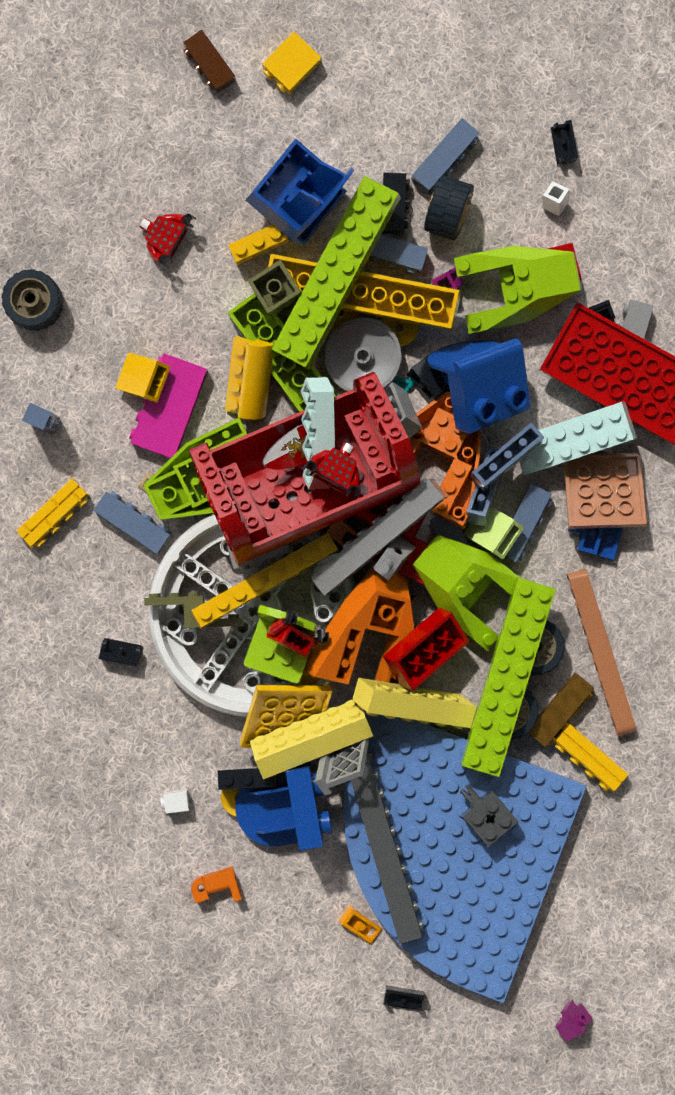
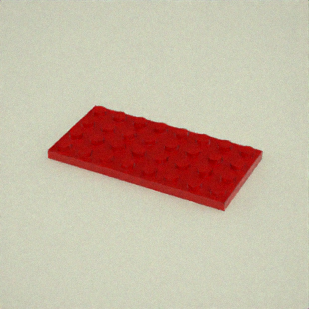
M577 302L539 371L604 407L626 402L633 423L675 445V356Z

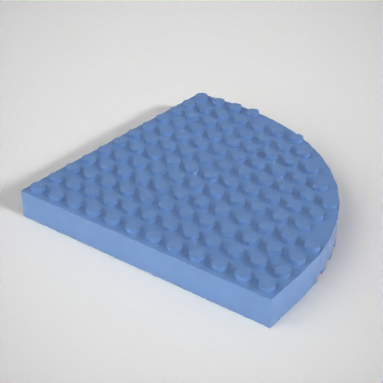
M365 711V716L371 724L373 734L369 738L367 752L371 751L374 760L371 763L372 770H377L380 781L376 782L377 787L383 790L385 800H382L383 807H388L391 817L387 819L389 827L393 826L396 837L393 838L395 845L399 844L402 854L399 857L400 864L404 863L408 875H404L406 883L410 882L413 894H410L412 902L416 901L419 912L415 914L417 920L422 921L424 931L421 932L422 938L399 944L350 780L344 784L343 816L350 861L359 886L372 911L387 932L423 966L465 989L504 1003L586 785L509 754H506L500 777L461 766L460 762L467 738L431 724L420 723L418 720L412 719V722H408L400 717L389 719L380 714L375 717L366 714ZM468 784L471 785L479 797H482L491 789L518 820L514 826L489 847L462 816V813L471 806L460 793L464 788L470 794L465 788ZM487 814L486 822L488 820L492 822L494 814L492 816Z

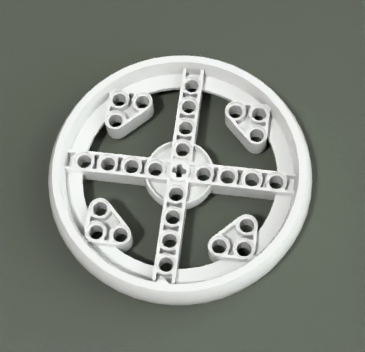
M214 514L191 526L172 544L157 568L150 594L161 593V597H168V593H179L185 575L216 596L219 595L218 586L220 584H225L228 589L233 587L229 582L196 560L204 551L222 541L220 544L223 554L229 555V552H226L224 549L226 540ZM319 530L291 542L289 546L290 553L287 556L294 552L293 547L295 544L301 543L303 546H306L325 535V533ZM336 545V547H337V549H338V550H337V553L339 554V553L341 552V550H340V549L338 548V546ZM329 557L317 563V566L327 564ZM189 562L196 564V570L192 573L186 569V565ZM204 573L212 575V581L209 584H205L202 581ZM354 575L333 591L340 594V601L337 603H332L329 600V595L324 596L322 592L315 591L313 588L314 582H311L310 589L317 620L327 622L331 617L333 619L344 600L357 586ZM286 581L269 590L271 598L268 601H262L259 596L229 613L239 614V618H244V622L248 624V631L242 633L238 630V626H230L231 630L203 669L193 661L184 647V644H195L198 641L199 634L198 628H184V615L180 613V607L183 604L149 606V627L155 650L164 668L176 684L188 695L205 706L225 714L247 717L256 686H250L247 683L249 676L257 678V685H302L291 682L286 683L285 680L278 682L273 676L258 671L250 672L244 677L243 683L247 689L232 687L217 680L245 639L252 640L260 617L259 615L252 617L249 611L250 607L259 608L262 605L283 611L281 600L277 594ZM319 609H328L329 616L326 619L320 618L318 615ZM171 620H175L179 624L176 631H172L169 628ZM187 631L194 633L195 637L192 642H188L184 638ZM229 638H235L237 640V646L235 648H229L227 646V640ZM222 653L226 656L224 664L216 662L217 654ZM208 669L213 670L215 673V677L212 680H208L205 677V671ZM320 678L317 682L309 684V686H330L334 681Z

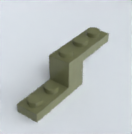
M188 592V596H180V593H168V597H161V593L149 594V598H144V606L184 604V628L199 627L191 614V610L204 603V596H200V592ZM228 614V618H220L206 627L244 626V618H239V614Z

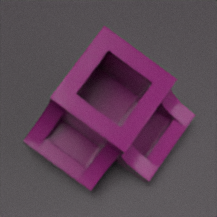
M456 267L430 279L435 286L456 290L465 284L462 277H457Z
M571 1000L566 1003L561 1011L562 1017L555 1027L564 1040L568 1042L583 1034L593 1018L582 1003L576 1005Z

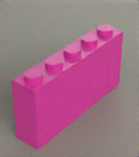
M163 353V356H159L157 361L171 367L159 400L156 403L143 399L144 408L142 411L139 410L136 421L138 424L136 429H132L129 439H131V444L171 458L180 449L208 370L207 368Z

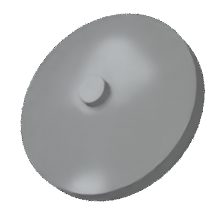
M366 317L351 319L340 325L330 336L325 350V363L329 375L338 386L346 391L354 389V379L371 372L376 373L381 385L385 388L396 378L402 362V350L395 333L381 321Z

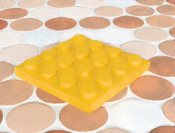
M256 685L239 742L241 748H252L250 741L258 736H264L276 729L287 727L293 722L302 721L311 715L325 712L332 694L331 686Z

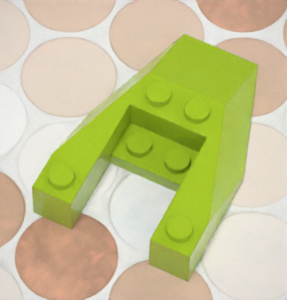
M509 246L454 258L457 277H467L498 270L505 306L465 315L469 334L530 322L581 291L574 252Z
M240 418L187 442L143 484L160 520L213 513L188 450L206 442L211 450L247 435Z
M437 534L414 562L413 566L437 608L440 607L452 612L463 632L485 650L489 651L497 642L499 635L471 613L469 609L492 581L511 596L516 577L519 576L489 552Z

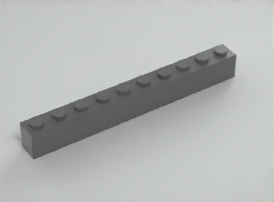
M371 751L366 754L363 776L352 779L351 783L399 944L422 938L421 932L424 931L422 921L416 918L415 913L419 911L416 901L412 902L410 894H413L410 882L406 883L404 875L408 874L405 864H400L399 857L402 854L399 844L395 845L393 838L396 837L393 826L389 827L387 819L391 817L388 807H383L382 800H385L382 788L378 789L376 782L380 780L377 770H372L371 763L374 760Z

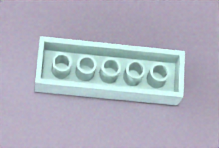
M620 402L540 429V433L544 436L542 443L520 460L519 463L523 475H529L637 439L626 402Z

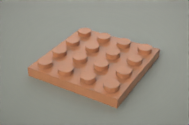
M640 453L589 454L563 463L568 529L646 527Z

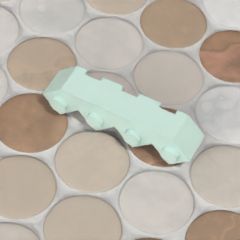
M328 377L306 378L301 389V394L306 404L301 421L307 432L302 449L307 461L313 455L323 450L330 451L332 448H335L334 388L330 384ZM305 468L303 478L308 490L330 489V486L310 476V470Z

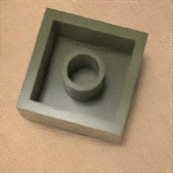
M281 260L248 280L251 288L271 317L298 301L302 293Z

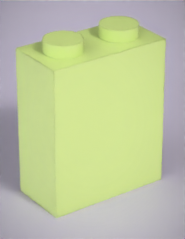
M492 507L485 527L470 523L463 535L503 560L524 527Z

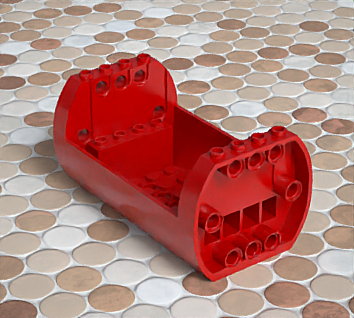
M375 372L354 379V389L334 397L335 448L340 451L343 443H348L354 447L350 457L357 461L356 466L359 469L360 493L356 500H354L353 494H349L346 497L347 491L342 494L332 487L330 489H315L313 493H306L307 485L303 478L304 471L302 470L305 464L282 470L264 467L263 459L270 448L289 431L303 424L301 419L305 410L210 450L206 442L188 450L204 493L237 565L398 497L410 490H414L421 484L417 461L409 437ZM291 494L297 495V499L294 501L287 500V497ZM272 502L280 504L276 509L269 507Z

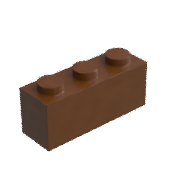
M202 29L183 42L185 47L183 52L189 60L193 59L195 61V69L200 75H205L207 78L205 82L211 91L215 89L218 94L236 81L234 73Z

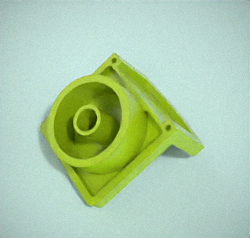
M260 605L257 611L260 618L245 657L244 665L255 671L299 684L311 650L305 658L267 638L269 626L275 620L279 621L281 618H285L286 612ZM298 617L297 623L291 625L309 637L314 636L316 638L318 628L315 623Z

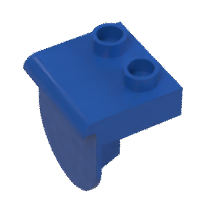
M295 139L245 201L292 241L304 246L347 192L343 185L355 169L350 167L343 173L321 161L301 142Z
M517 338L504 343L483 340L455 343L437 349L428 356V365L433 369L439 370L445 384L450 387L455 428L457 430L470 434L531 409L523 346Z
M310 762L278 773L279 786L240 789L235 804L236 817L241 829L250 839L259 844L274 847L298 843L299 851L323 847V836L331 835L332 828L329 812L318 811L316 797L325 795L315 782L317 773L312 774Z

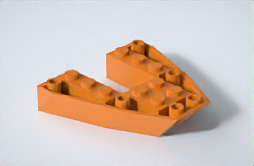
M446 391L416 413L422 428L409 440L415 458H417L421 448L424 447L453 461L440 485L447 498L431 510L430 514L465 530L468 521L466 511L473 491H475L476 483L471 478V474L479 465L481 429L469 434L455 428L451 394Z
M372 567L344 600L325 629V633L329 632V641L325 644L318 643L310 652L305 671L317 678L349 685L366 628L388 634L375 680L400 684L384 660L383 655L414 630L406 576L396 574L390 580H387Z

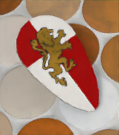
M303 424L289 431L270 448L263 459L264 467L282 470L308 462L302 449L307 436Z

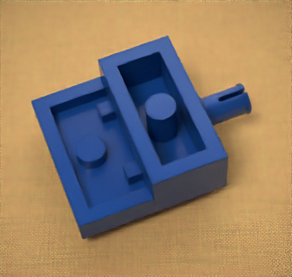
M623 527L568 529V532L579 534L576 550L614 560Z

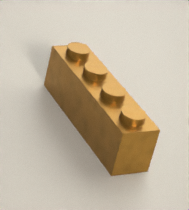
M574 672L539 714L535 726L530 730L529 734L544 747L547 745L551 746L557 739L555 735L558 731H563L568 726V719L572 715L576 716L581 710L580 705L583 701L587 702L594 693L592 691L594 687Z

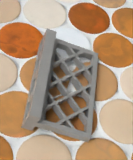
M369 738L344 747L345 749L341 753L342 749L320 757L315 782L324 795L331 794L333 786L363 776Z

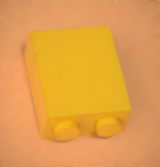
M293 31L262 63L263 74L270 80L273 78L277 82L276 86L283 93L287 91L291 94L322 63V57Z
M128 352L115 388L127 394L157 403L171 366Z

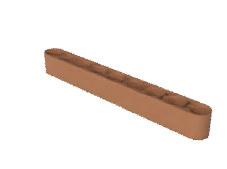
M585 568L568 573L567 579L571 583L569 586L573 598L576 599L575 605L579 617L582 618L581 624L584 633L588 637L586 640L590 653H593L594 656L592 659L596 672H599L598 678L602 690L605 691L604 697L607 707L610 708L609 713L613 726L616 727V735L620 737L636 732L635 722L588 573Z

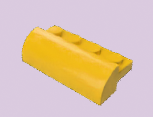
M239 336L233 338L225 411L238 414V418L250 420L261 419L266 416L274 353L272 347L274 344L259 339L252 341Z

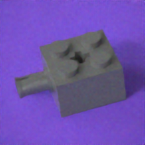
M468 784L465 788L470 794L464 788L460 793L471 806L462 813V816L489 847L514 826L518 820L491 789L482 797H479L471 785ZM487 814L491 816L494 814L492 822L489 820L486 822Z

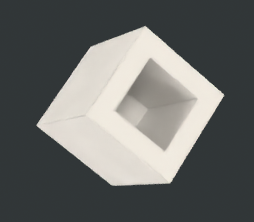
M552 181L543 195V208L560 216L569 202V189Z
M188 790L165 792L161 798L162 809H165L166 813L189 811Z

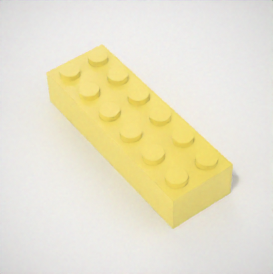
M358 678L352 699L358 704L359 708L364 709L366 714L376 717L380 714L389 719L400 717L408 722H412L413 719L423 724L433 722L441 727L452 725L456 729H463V727L471 728L477 708L475 704L458 693L420 687L412 691L400 684Z
M349 700L343 705L331 707L320 714L311 715L307 719L293 722L282 729L279 728L264 736H258L251 740L250 743L262 778L266 779L370 738L373 734L363 709L359 708L358 704L353 700Z

